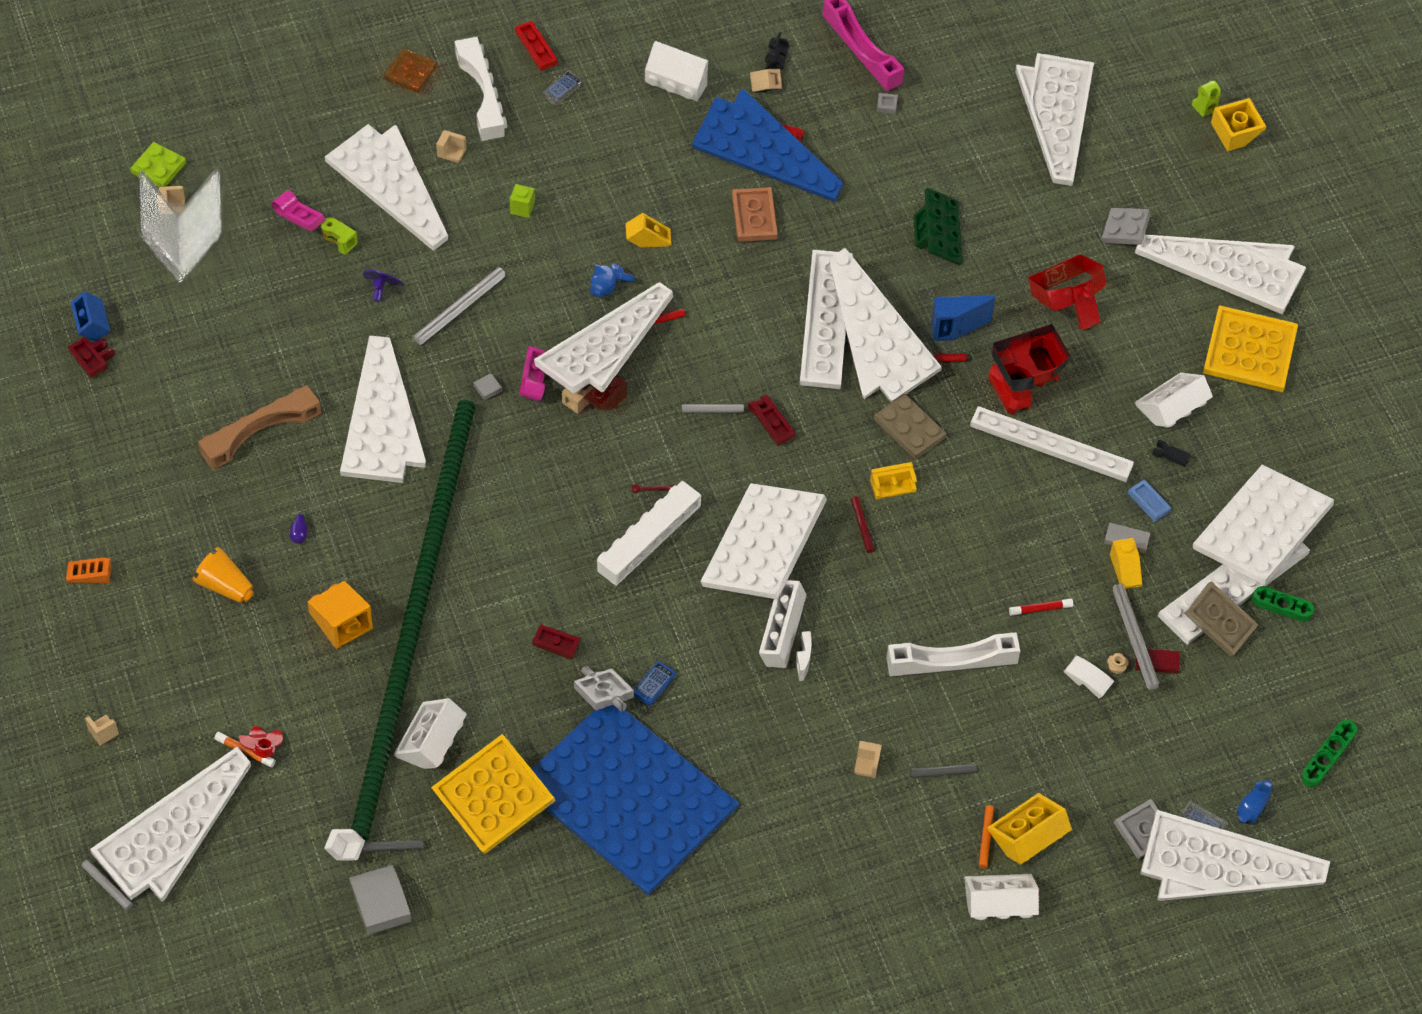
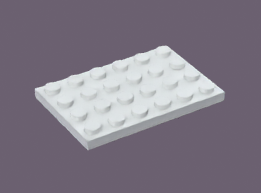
M1261 465L1193 543V549L1266 585L1334 505V499Z
M750 483L700 581L702 586L778 599L826 503L825 495Z

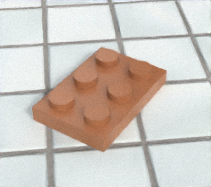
M771 187L732 190L737 241L777 239L778 234Z

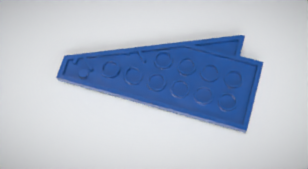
M744 89L740 90L734 103L718 97L715 98L692 143V148L833 202L836 201L843 187V182Z

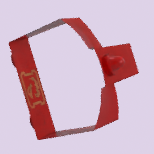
M1079 254L1028 277L1032 296L1051 310H1060L1074 304L1080 329L1085 330L1100 323L1095 294L1107 285L1102 264ZM1084 272L1092 276L1090 280L1074 287L1069 286L1061 289L1046 290Z

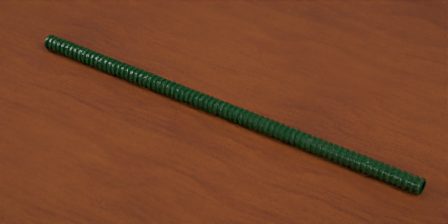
M460 400L457 403L438 479L439 482L437 483L418 565L416 566L410 590L411 593L409 594L403 618L404 621L400 630L401 633L399 634L398 645L396 646L393 658L394 662L390 670L388 685L386 686L385 697L381 706L382 709L378 717L379 721L375 729L376 733L372 741L373 745L369 753L370 757L366 765L367 769L363 777L364 781L362 782L356 812L352 821L353 824L351 825V829L365 841L369 839L372 821L374 820L375 809L377 808L378 797L380 796L381 785L388 764L387 760L391 752L390 748L394 740L393 736L395 735L396 724L398 723L399 712L401 711L402 700L404 699L410 675L409 671L413 663L412 660L416 651L415 648L417 647L418 636L423 622L422 619L424 618L430 594L429 591L431 590L432 579L434 578L436 563L448 521L447 518L449 517L458 474L460 473L462 458L464 457L466 442L476 405L469 400Z

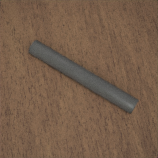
M976 764L916 768L910 769V777L977 772Z
M424 840L365 842L361 852L424 849Z

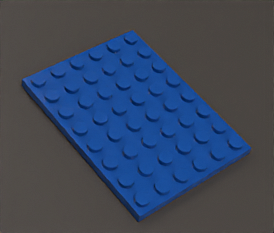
M615 705L594 710L531 769L556 800L545 810L648 896L739 807V802L626 710L619 711Z

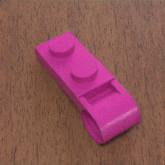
M289 190L285 191L271 203L277 214L310 232L326 221L322 213L298 202L296 196Z
M531 346L527 349L519 396L540 402L545 389V384H543L545 372L535 366L534 359L547 351Z

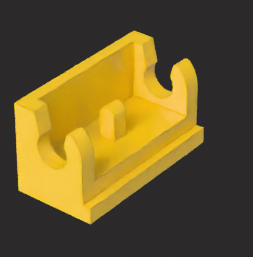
M912 462L871 469L870 482L876 500L914 493L917 490L915 484L917 479Z

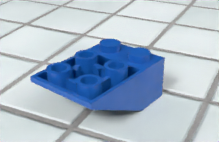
M995 295L942 296L934 298L931 317L933 341L955 340L991 322Z

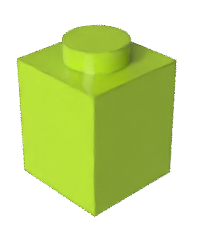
M515 184L510 197V214L529 218L535 204V189Z

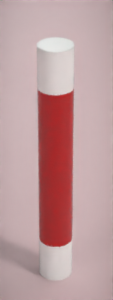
M1071 598L1009 607V614L1014 616L1073 607V600Z

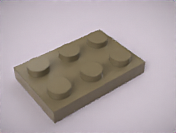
M906 394L874 415V420L914 459H917L946 438V433Z
M1212 581L1204 587L1184 612L1192 622L1230 657L1235 655L1258 626L1248 614Z

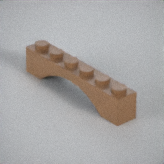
M308 385L298 388L291 394L278 398L275 402L259 408L248 416L240 418L237 422L224 426L219 431L203 437L202 440L198 441L200 453L213 471L230 462L239 446L257 431L280 423H305L320 415V402Z

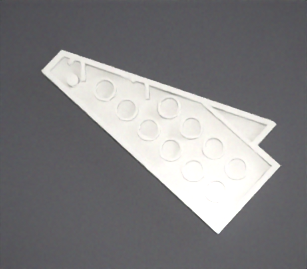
M1037 53L1035 67L1017 65L1016 75L1052 182L1072 186L1094 63Z
M368 124L325 156V162L433 251L448 240V234L396 125L381 135Z
M1144 235L1142 245H1138L1135 250V254L1282 315L1306 269L1305 266L1289 260L1294 250L1293 245Z
M844 248L829 258L862 397L866 399L880 389L892 403L941 371L942 367L847 249Z
M660 282L535 358V366L572 393L579 391L588 384H591L601 392L605 391L673 298L672 290Z
M238 747L234 748L90 849L91 853L130 900L150 887L161 902H163L251 767L250 761Z
M1157 810L1140 874L1161 880L1157 900L1165 901L1324 885L1330 861Z

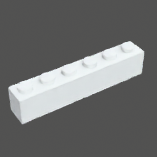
M681 481L677 486L674 485L663 499L660 498L655 503L652 510L645 512L641 516L640 521L636 525H631L621 539H616L607 552H602L597 559V572L617 586L701 506V494L684 481Z

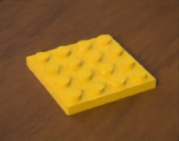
M1219 305L1203 374L1283 392L1298 324Z
M503 734L431 787L484 855L556 801Z

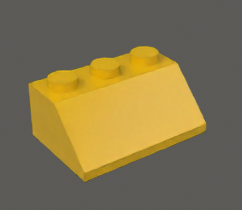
M1040 793L987 827L1006 856L1020 865L1072 830L1066 809Z

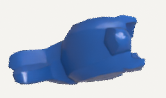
M612 263L611 267L595 264V272L590 283V294L598 298L607 296L614 292L617 281L630 283L635 280V276L625 273L623 267L616 263Z
M1271 780L1256 782L1254 789L1243 798L1236 812L1241 823L1249 822L1253 825L1257 821L1271 796L1273 789Z

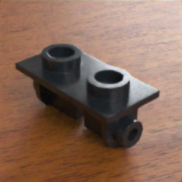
M779 32L775 38L772 37L768 44L770 51L764 60L766 62L765 70L771 67L781 71L784 68L789 42L786 38H780L782 32Z

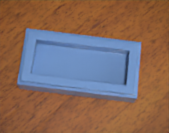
M1145 479L1128 490L1131 498L1154 522L1171 512V507Z

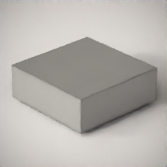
M879 93L877 112L896 114L898 95Z
M491 373L473 382L475 389L484 401L502 392V387Z

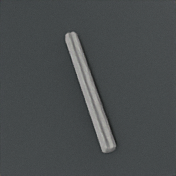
M497 267L413 336L414 341L418 345H422L505 277V271L501 267Z
M1121 583L1115 584L1113 586V593L1147 689H1157L1159 682L1125 587Z

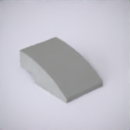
M393 865L349 878L367 935L411 922V914Z

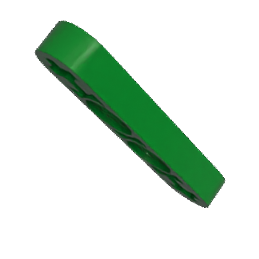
M1342 720L1304 768L1301 781L1305 786L1317 787L1353 741L1357 732V726L1353 721ZM1346 728L1350 729V732H1347L1344 738H1342L1343 730ZM1337 742L1340 744L1341 749L1334 750L1329 746V743ZM1318 758H1327L1329 760V764L1321 765L1318 762ZM1316 769L1317 773L1315 778L1313 777L1312 779H1309L1308 776L1311 775Z

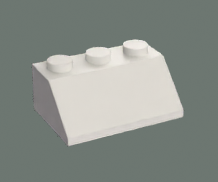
M655 41L645 68V82L665 89L668 92L684 96L687 99L698 101L707 86L708 60Z
M1180 372L1137 400L1135 404L1154 425L1168 428L1175 425L1178 419L1189 416L1195 408L1204 406L1207 403L1206 401L1211 399L1213 395L1204 375Z
M450 698L422 702L394 756L423 769L437 768L443 762L444 755L453 744V739L457 731L463 726V720L467 714Z
M1032 874L965 877L967 906L971 917L984 920L995 916L1000 919H1007L1010 916L1030 918L1033 915H1039V888Z

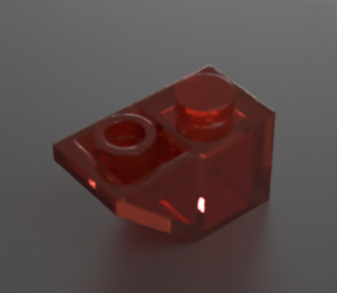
M616 375L605 391L601 392L594 387L584 396V399L598 410L614 409L627 397V382Z

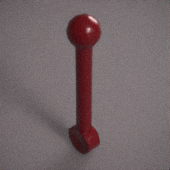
M634 484L631 489L633 493L651 490L669 491L674 485L640 487Z

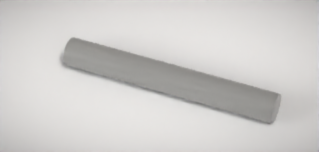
M682 404V413H744V404Z
M85 860L81 866L125 910H129L132 907L133 903L89 860Z

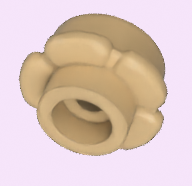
M1120 653L1109 656L1107 660L1110 671L1115 674L1123 673L1129 665L1128 659Z

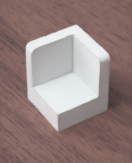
M332 829L324 849L336 860H358L365 840L352 829Z

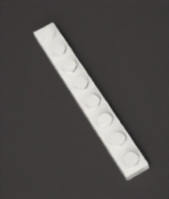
M979 406L970 424V427L1127 482L1134 464L1133 461Z

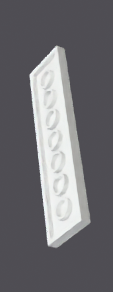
M813 250L800 375L801 386L841 388L846 328L829 264V258L838 252Z
M1301 543L1266 585L1223 564L1162 609L1158 617L1188 645L1204 632L1184 612L1209 582L1212 581L1233 602L1240 606L1253 596L1257 587L1267 586L1307 556L1310 549L1304 543Z

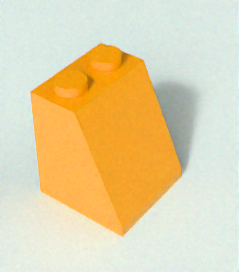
M345 581L332 585L327 591L314 595L307 601L309 613L336 649L373 629L370 605Z

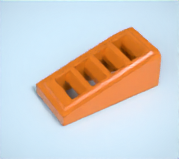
M110 558L68 562L66 582L110 583L112 568ZM74 569H78L77 575H73ZM82 569H86L85 574H82Z

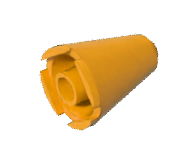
M216 547L215 550L217 552L215 554L210 552L197 568L196 573L199 575L197 578H192L193 582L239 603L249 601L254 594V591H252L253 585L220 547Z

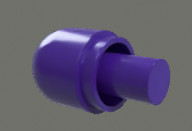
M302 514L296 515V521L290 527V539L297 544L304 542L307 537L308 528L307 524L304 523L305 516Z

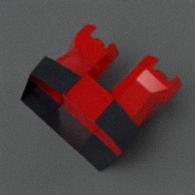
M1049 324L994 342L992 356L996 364L991 366L988 379L1007 413L1015 415L1017 410L1026 408V410L1030 409L1034 385L1043 387L1045 382L1054 380L1056 383L1058 381L1060 371L1070 361V354L1053 324Z

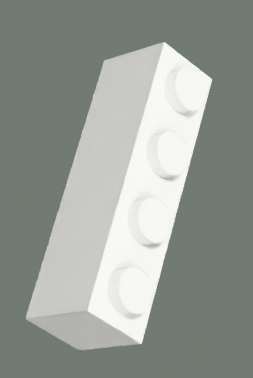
M787 580L779 598L773 601L759 651L766 667H787L806 599V593L800 581Z

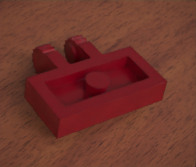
M84 337L68 346L69 353L90 379L107 370L108 367L105 361L115 354L113 348L105 349L109 344L106 339L91 345L87 338Z

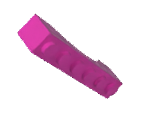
M824 0L823 17L886 91H889L903 83L904 68L894 56L882 52L870 41L859 25L849 3L846 0Z

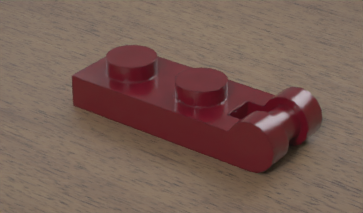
M767 394L761 396L757 401L752 400L748 402L750 412L757 417L777 446L795 438L796 433Z

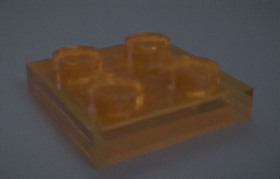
M402 49L384 74V80L419 93L436 70L437 62Z

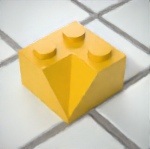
M1250 98L1214 108L1211 124L1227 151L1245 147L1266 129L1265 123Z

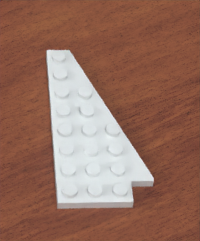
M369 336L340 475L403 483L406 466L426 468V460L391 340L388 337Z

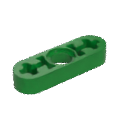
M1265 586L1257 587L1252 597L1255 606L1301 622L1309 621L1314 612V606L1311 602ZM1261 594L1265 595L1264 600L1260 599ZM1279 600H1284L1289 604V606L1286 608H1282L1278 605L1277 602ZM1302 608L1306 609L1305 614L1301 613Z

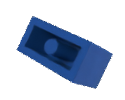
M84 291L71 302L78 334L97 342L110 331L101 298Z

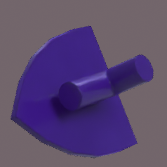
M366 270L363 272L364 278L374 280L373 286L375 291L372 299L374 301H381L385 282L404 286L403 282L381 271Z

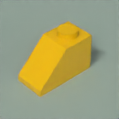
M644 213L626 223V239L639 247H669L672 245L671 229Z
M1134 538L1113 541L1110 557L1119 584H1123L1125 589L1141 587L1140 557Z

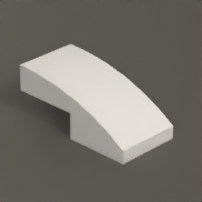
M810 631L802 632V651L797 652L796 655L799 681H804L809 669L812 645Z
M1075 656L1064 670V673L1077 685L1084 684L1098 698H1101L1114 682L1099 668L1079 656Z

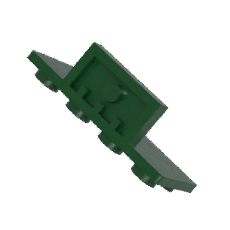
M926 188L924 190L925 206L913 215L915 247L923 249L928 244V252L930 254L960 265L962 263L958 200L933 189Z

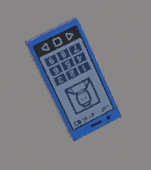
M658 661L635 688L634 697L651 706L676 676V672Z

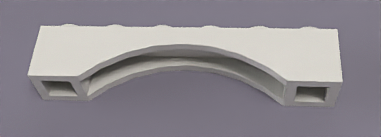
M477 37L455 41V54L459 67L477 81L484 94L482 105L477 112V127L481 140L505 137L504 129L507 128L506 118L501 116V113H503L501 102L496 100L498 99L496 87H492V84H494L492 73H488L489 63L488 59L483 57L485 55L483 44H479Z
M1017 632L995 634L987 639L956 647L934 648L912 643L888 645L886 658L889 675L900 676L1018 664L1020 647Z

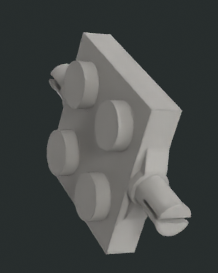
M584 666L581 672L585 677L574 681V689L595 710L615 705L619 711H624L627 705L623 701L634 697V690L612 668L602 672H593L589 666Z

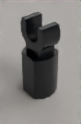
M1162 440L1157 441L1156 446L1162 450L1154 448L1152 454L1155 457H1165L1171 462L1186 467L1191 455L1190 453L1173 446L1170 447Z

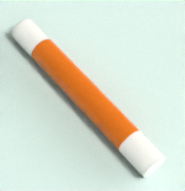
M217 732L215 735V740L233 749L238 747L243 754L271 768L276 762L271 757H258L252 750L244 748L239 741L223 733Z

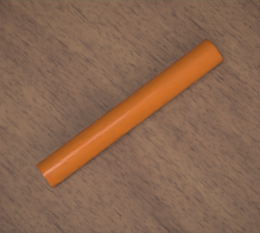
M991 805L985 807L978 866L981 869H986L988 866L991 834L987 827L993 824L994 807Z

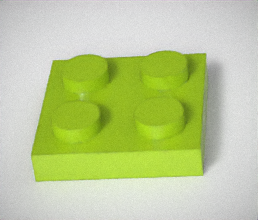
M153 142L130 170L132 174L158 187H166L187 162L185 157Z

